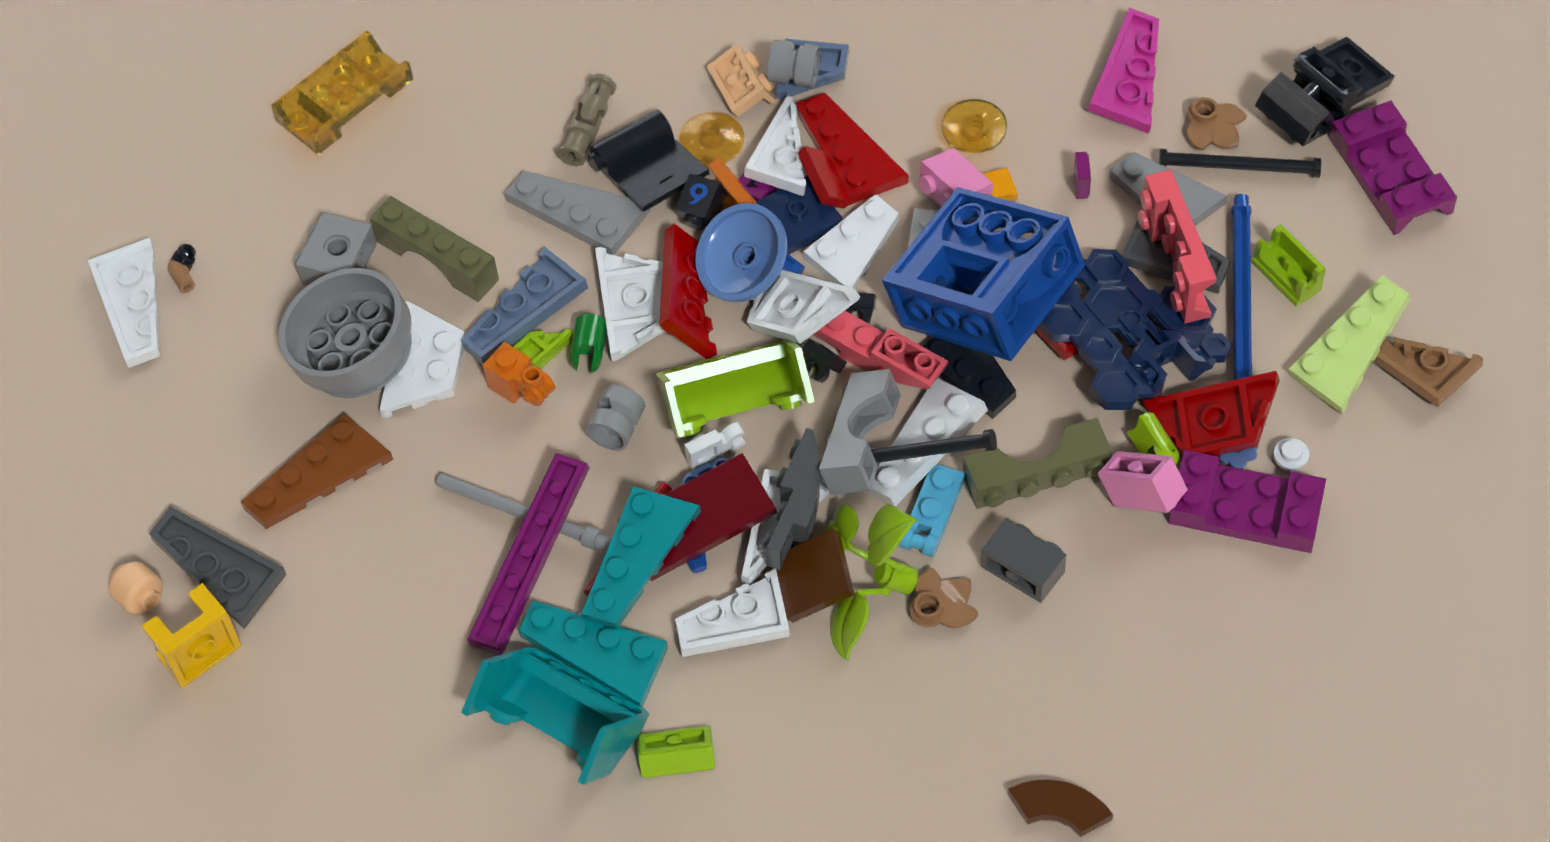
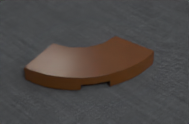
M1034 780L1008 789V796L1027 825L1041 820L1057 821L1069 826L1079 837H1082L1113 820V813L1099 798L1084 788L1068 782Z

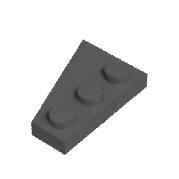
M1137 220L1122 257L1129 263V267L1173 280V259L1171 254L1165 253L1161 240L1151 242L1147 230H1142ZM1202 242L1217 278L1216 283L1205 290L1219 294L1229 269L1230 260Z

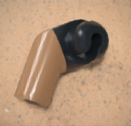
M189 244L180 245L168 264V272L182 293H188L195 287L189 272L195 262L196 251Z

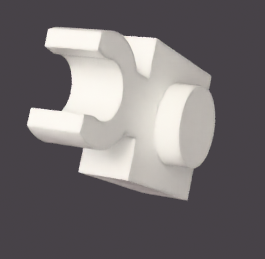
M738 422L728 425L721 433H717L715 429L707 434H699L693 437L690 442L684 444L686 461L692 471L703 464L714 462L718 458H724V452L728 450H737L745 445V441L742 438L744 431Z

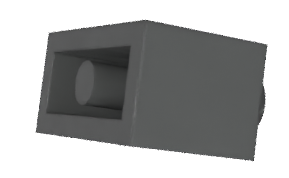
M1005 519L981 549V567L1042 603L1065 573L1067 554L1063 553L1062 549L1055 543L1045 542L1033 535L1026 526L1015 524Z

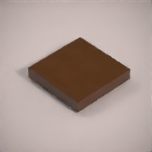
M834 528L791 548L781 570L776 569L786 617L792 623L855 595L841 535Z

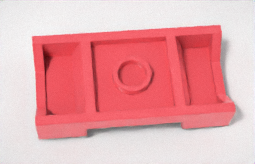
M1172 170L1146 175L1144 190L1140 191L1142 209L1137 213L1141 229L1147 230L1151 242L1161 240L1165 253L1172 256L1173 282L1175 286L1174 291L1170 293L1172 307L1175 312L1180 311L1184 323L1210 318L1211 311L1202 291L1216 283L1217 278Z

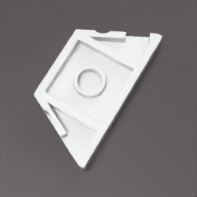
M597 247L595 251L611 360L617 361L665 332L659 325L663 262L652 259L643 260L638 256L625 253L624 257L607 254L606 248Z
M781 270L774 283L765 292L753 298L754 304L750 309L747 323L753 331L801 344L857 302L860 295L852 287Z
M409 301L405 302L410 310L412 322L411 351L402 370L384 387L379 409L381 418L393 416L391 411L412 405V408L415 409L425 406L433 400L440 401L455 396L464 353L461 339L465 336V332Z

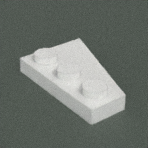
M776 569L767 572L765 578L750 586L746 583L736 588V593L720 601L712 600L676 618L682 657L790 637Z

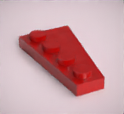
M674 223L665 229L659 325L667 333L674 335L705 359H710L717 354L716 344L710 342L709 332L713 330L712 319L705 316L704 304L708 302L707 291L704 290L699 281L695 259L698 241Z

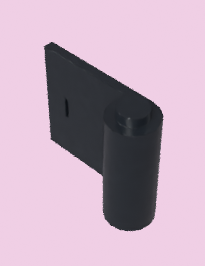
M659 109L649 112L591 145L589 148L590 154L587 156L592 168L596 172L601 171L643 212L683 190L689 173L701 177L710 174L709 169L674 138L667 118Z

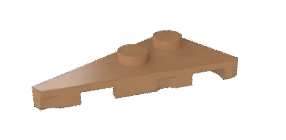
M1396 337L1394 342L1383 341L1374 363L1439 407L1483 366V357L1477 354H1472L1471 358L1448 354V348L1439 346L1429 347L1424 343Z

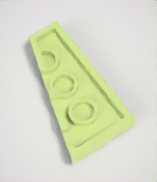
M1382 275L1289 368L1290 376L1343 414L1354 390L1357 391L1363 381L1365 371L1379 354L1381 344L1386 336L1391 334L1410 302L1409 293Z

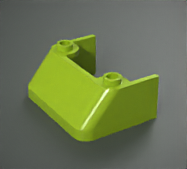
M788 340L767 343L671 368L656 374L672 430L678 438L702 432L700 426L705 425L706 421L770 404L781 405L782 410H789L802 406L801 400L807 403L815 402L802 347Z

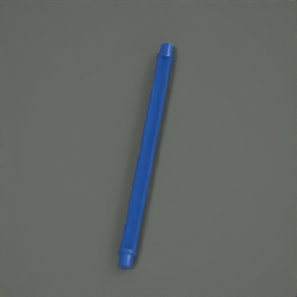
M1246 194L1235 195L1234 205L1231 208L1233 215L1234 380L1252 376L1250 215L1252 209L1249 205V196Z

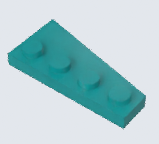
M633 486L581 613L583 618L618 629L643 594L645 585L653 575L656 576L663 566V560L670 550L681 541L687 526L692 520L695 521L700 514V505Z
M532 600L519 629L522 639L556 658L564 660L577 670L589 675L642 707L668 650L667 641L622 627L616 629L585 620L582 615Z

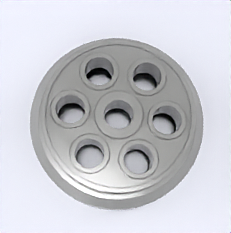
M347 268L334 271L306 286L287 307L279 328L280 350L296 375L312 388L340 398H355L368 395L392 381L402 370L409 357L412 346L410 310L395 285L383 274L365 268Z

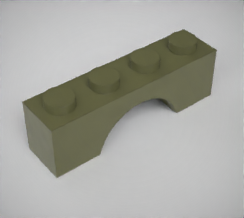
M392 196L370 217L376 242L401 257L406 251L415 252L425 257L446 276L453 288L477 302L499 281L493 255Z
M1098 418L1064 427L1060 446L1053 454L1037 461L1016 460L1004 454L997 447L993 451L984 450L963 456V472H965V481L976 508L997 507L1010 499L1031 497L1041 490L1051 487H1065L1072 481L1085 477H1099L1098 472L1112 458V450Z

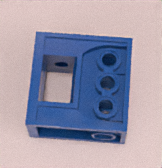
M957 187L882 279V282L901 327L1012 361L1085 267V263L1069 217ZM1002 227L1004 228V229H1002V230H1000V231H998V232L994 231V230H996V229H998V228H1002ZM1025 233H1033L1030 238L1021 237Z

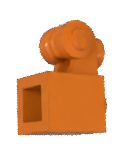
M506 342L482 365L488 388L513 404L523 396L525 402L540 406L544 402V398H548L549 394L556 389L551 377L547 373H543L539 367L533 366L530 357Z

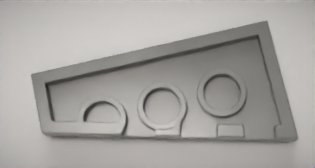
M524 170L504 193L507 202L595 248H606L607 254L612 255L616 254L651 211L648 209L643 212L625 196Z

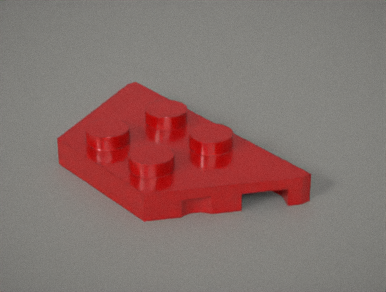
M1277 371L1147 399L1144 400V405L1149 413L1155 414L1182 455L1184 450L1217 456L1258 447L1280 379Z

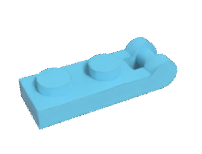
M936 464L927 473L911 516L915 517L917 521H915L899 543L900 548L911 550L913 547L922 550L923 555L930 557L936 555L965 482V472ZM918 531H921L924 533H928V536H922L917 533Z

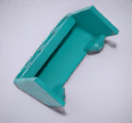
M532 647L482 660L461 711L465 716L486 711L490 713L489 716L493 721L503 725L523 720L577 751L576 762L581 766L580 770L582 771L578 782L583 785L611 774L643 730L649 716L645 708L555 656Z

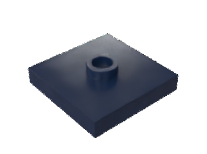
M808 175L804 177L806 179L804 196L779 189L756 201L758 205L773 212L781 221L787 236L788 254L820 239L843 220L835 207L821 204Z

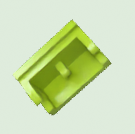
M1280 224L1273 229L1272 237L1268 243L1262 238L1258 241L1251 263L1296 307L1322 290L1326 268Z

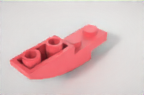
M843 311L813 334L839 349L840 357L866 371L890 369L895 382L916 388L930 389L948 365V360L891 328L884 333L847 311Z

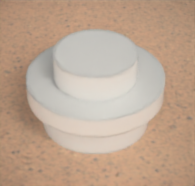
M1286 438L1279 441L1273 452L1274 461L1285 472H1297L1305 467L1310 455L1306 444L1295 438Z

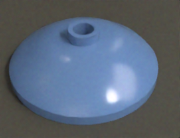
M753 203L737 204L716 215L703 231L696 250V270L705 289L717 298L728 302L748 301L765 292L779 276L787 255V236L781 221L767 208Z

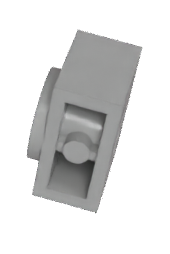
M322 213L317 224H313L310 229L309 240L305 248L300 250L296 256L295 267L298 270L302 284L309 285L316 279L341 269H367V264L377 246L372 225Z

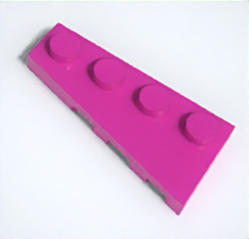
M1132 8L1128 9L1089 104L1088 111L1149 134L1152 126L1151 111L1154 99L1153 83L1156 72L1155 55L1158 44L1159 18Z

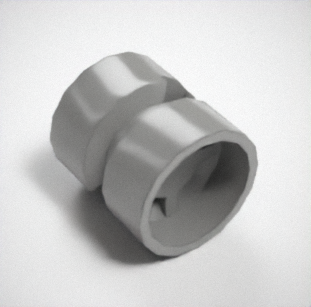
M774 40L768 60V81L787 84L793 79L795 85L814 88L820 67V46L802 44V46L800 45L796 49L793 42Z
M620 385L606 386L597 404V409L594 410L585 428L586 434L592 441L604 448L615 451L625 449L634 432L633 425H637L646 407L645 401L640 395L627 387Z

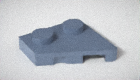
M785 39V41L793 42L796 49L800 45L802 46V44L820 46V67L814 88L795 85L793 79H791L787 84H777V99H785L787 95L794 96L845 79L849 45Z

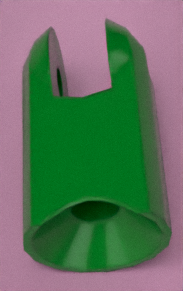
M592 313L581 314L575 320L570 363L576 371L580 354L593 356L591 373L595 372L601 365L607 327L606 321L599 315Z

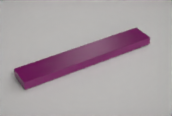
M555 453L467 639L469 645L497 655L504 653L590 469L586 462Z

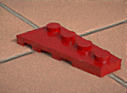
M826 93L795 103L797 115L815 147L828 152L852 201L849 205L909 183V175Z

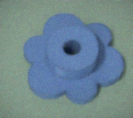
M1258 447L1222 454L1220 456L1221 462L1223 464L1230 463L1232 467L1241 469L1247 465L1248 461H1253L1257 458L1256 450Z

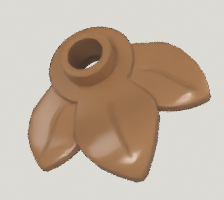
M1198 98L1188 109L1187 116L1190 124L1187 128V136L1190 143L1198 150L1206 149L1211 143L1221 149L1236 148L1239 144V134L1235 125L1243 122L1247 115L1234 104L1217 105L1211 98Z
M934 568L926 570L918 577L915 586L916 597L910 605V615L916 624L922 627H934L942 624L949 628H961L969 625L978 617V611L967 604L971 593V580L969 578L942 581ZM929 608L932 609L934 613L925 614L922 613V611L924 609Z

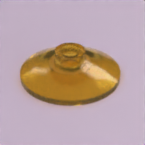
M968 99L954 104L944 114L941 125L945 140L955 149L966 153H982L997 147L1003 141L1007 132V120L1002 110L995 104L981 99Z
M705 112L692 117L684 124L680 132L679 142L703 165H709L717 157L726 163L736 157L741 151L744 144V131L740 123L728 114Z

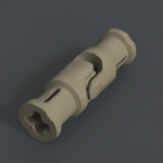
M603 74L591 75L589 78V89L586 95L581 97L578 104L579 109L572 117L566 131L568 136L566 142L558 149V157L570 166L584 165L586 161L585 152L588 145L593 144L601 125V119L607 112V101L610 95H613L617 89L616 83L610 77Z

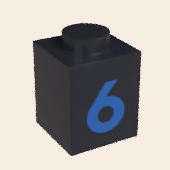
M689 173L675 210L681 216L685 225L701 230L702 226L707 227L710 221L721 212L728 193L720 182Z

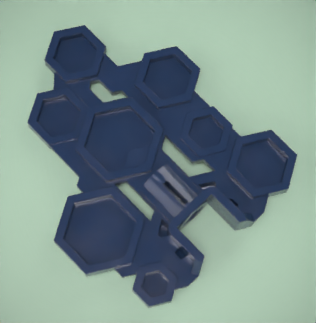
M1093 249L1088 259H1083L1085 267L1039 325L1052 342H1072L1077 348L1078 354L1090 367L1095 369L1097 374L1091 382L1089 392L1104 410H1132L1138 398H1152L1156 395L1160 397L1167 378V373L1161 367L1173 361L1189 381H1194L1201 374L1212 369L1215 363H1224L1232 348V343L1223 333H1213L1214 329L1210 324L1215 317L1217 308L1206 296L1205 299L1211 311V317L1184 323L1180 311L1175 312L1171 303L1170 293L1174 291L1175 286H1165L1160 295L1156 290L1147 289L1130 270L1129 263L1115 249ZM1075 281L1081 282L1089 291L1084 300L1080 298L1082 291L1075 284ZM1148 313L1162 330H1159L1146 316ZM1111 332L1119 333L1133 349L1128 360L1121 354L1123 350L1122 344Z

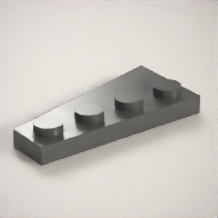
M172 507L168 509L149 533L152 541L198 585L203 583L227 613L243 629L246 628L287 575L284 567Z

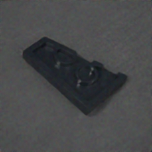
M935 337L923 346L948 360V365L939 378L984 401L988 409L985 414L992 419L1016 398V389L994 356Z

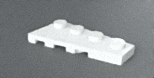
M151 237L87 260L128 368L160 357L155 254Z
M937 378L932 387L927 389L892 446L963 437L988 409L984 401ZM945 454L881 462L871 487V494L896 507Z

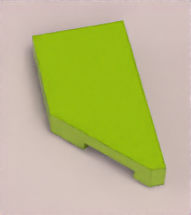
M564 329V332L544 333V330L530 331L513 347L530 357L533 366L542 369L572 342L573 330Z

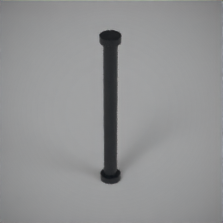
M1160 148L1159 164L1165 167L1167 165L1312 174L1313 178H1320L1321 158H1314L1313 161L1172 153L1167 152V149Z
M987 429L983 431V434L877 448L871 449L876 463L985 448L986 451H993L997 448V437L993 429Z

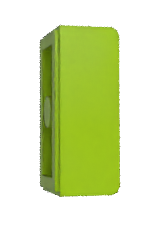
M711 726L640 734L637 736L638 757L643 778L705 771L715 768Z

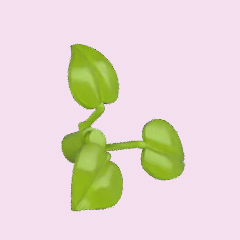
M846 504L838 505L824 531L825 533L833 528L840 532L844 552L847 549L868 560L871 565L876 566L874 580L880 586L879 588L859 589L855 592L854 596L838 602L834 608L830 621L831 640L838 654L846 660H850L851 650L860 638L867 623L869 605L864 596L878 594L889 596L891 590L908 595L917 584L918 572L915 567L896 562L890 558V555L915 521H917L915 517L906 514L895 506L885 505L874 516L868 530V540L870 543L867 547L868 553L855 547L850 542L859 528L857 513L851 506Z

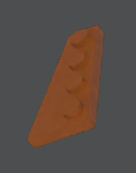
M344 413L241 501V505L248 514L265 529H268L306 508L307 502L318 496H323L324 498L336 491L335 487L351 478L355 481L367 474L366 470L379 463L383 466L392 461L393 457L388 449Z

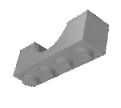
M890 369L856 372L850 375L847 387L843 390V399L839 411L835 413V423L831 435L827 437L823 458L820 460V479L825 481L830 495L871 491L878 465L868 442L862 439L875 426L894 418L901 394Z

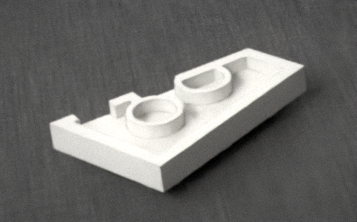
M875 194L804 250V260L832 283L852 287L856 290V284L861 276H865L871 260L877 251L882 249L899 222V212Z

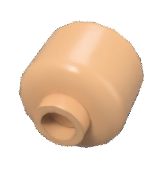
M136 561L124 563L112 572L108 588L110 597L128 613L139 615L154 609L159 604L163 591L162 580L143 563Z

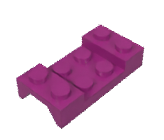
M1390 100L1333 121L1329 139L1392 234L1396 235L1417 216L1436 209L1441 210L1446 215L1452 214L1457 201V195L1441 172L1437 174L1432 172L1407 135V122Z
M1184 450L1179 473L1188 490L1177 502L1176 506L1171 509L1169 524L1312 553L1327 478L1292 471L1289 478L1220 465V457Z

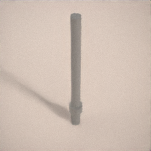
M443 473L439 474L436 480L438 487L521 519L525 518L530 506ZM566 520L560 531V534L580 541L581 546L594 551L598 548L607 551L612 539L603 535L602 530L592 526L584 528Z

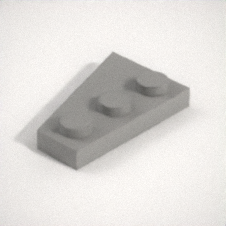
M1134 152L1112 167L1109 177L1142 207L1140 191L1144 190L1145 176L1172 169ZM1172 170L1194 225H1197L1226 204L1227 195Z

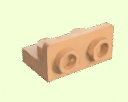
M738 44L707 65L728 106L737 117L763 98L771 105L777 101L771 91L775 88L773 83L769 82L767 75L764 72L761 74L758 69L762 66L758 57L752 50L746 52Z

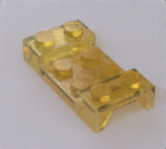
M365 31L274 102L271 107L275 120L319 155L342 137L340 128L382 94L391 98L414 80L410 63L404 60L401 64H398L381 50L369 31Z

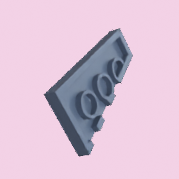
M544 247L538 253L539 260L532 267L527 266L520 273L521 280L512 290L506 289L499 297L500 303L494 310H487L461 339L463 348L483 365L504 342L512 346L587 290L586 279Z

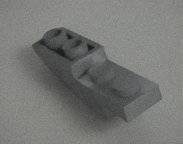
M809 428L805 429L801 440L795 439L789 456L792 460L788 468L783 467L777 478L776 487L780 488L781 503L776 516L778 524L774 531L769 530L763 543V550L767 554V566L781 570L793 541L803 543L810 539L818 513L820 461L813 430Z

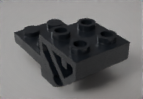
M1345 37L1320 51L1312 47L1299 54L1294 60L1295 64L1293 65L1294 72L1296 73L1294 80L1292 81L1283 72H1280L1261 92L1255 106L1269 120L1284 130L1292 140L1298 142L1303 147L1329 133L1332 122L1346 117L1352 106L1390 86L1395 76L1350 38Z

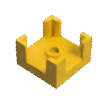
M203 583L189 592V597L203 614L176 633L172 634L157 616L141 625L147 637L158 649L155 652L158 660L182 689L242 647L227 611Z

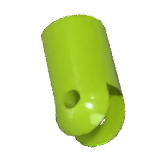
M1145 413L1140 415L1136 427L1127 431L1139 453L1172 456L1177 465L1180 462L1179 452L1155 414Z

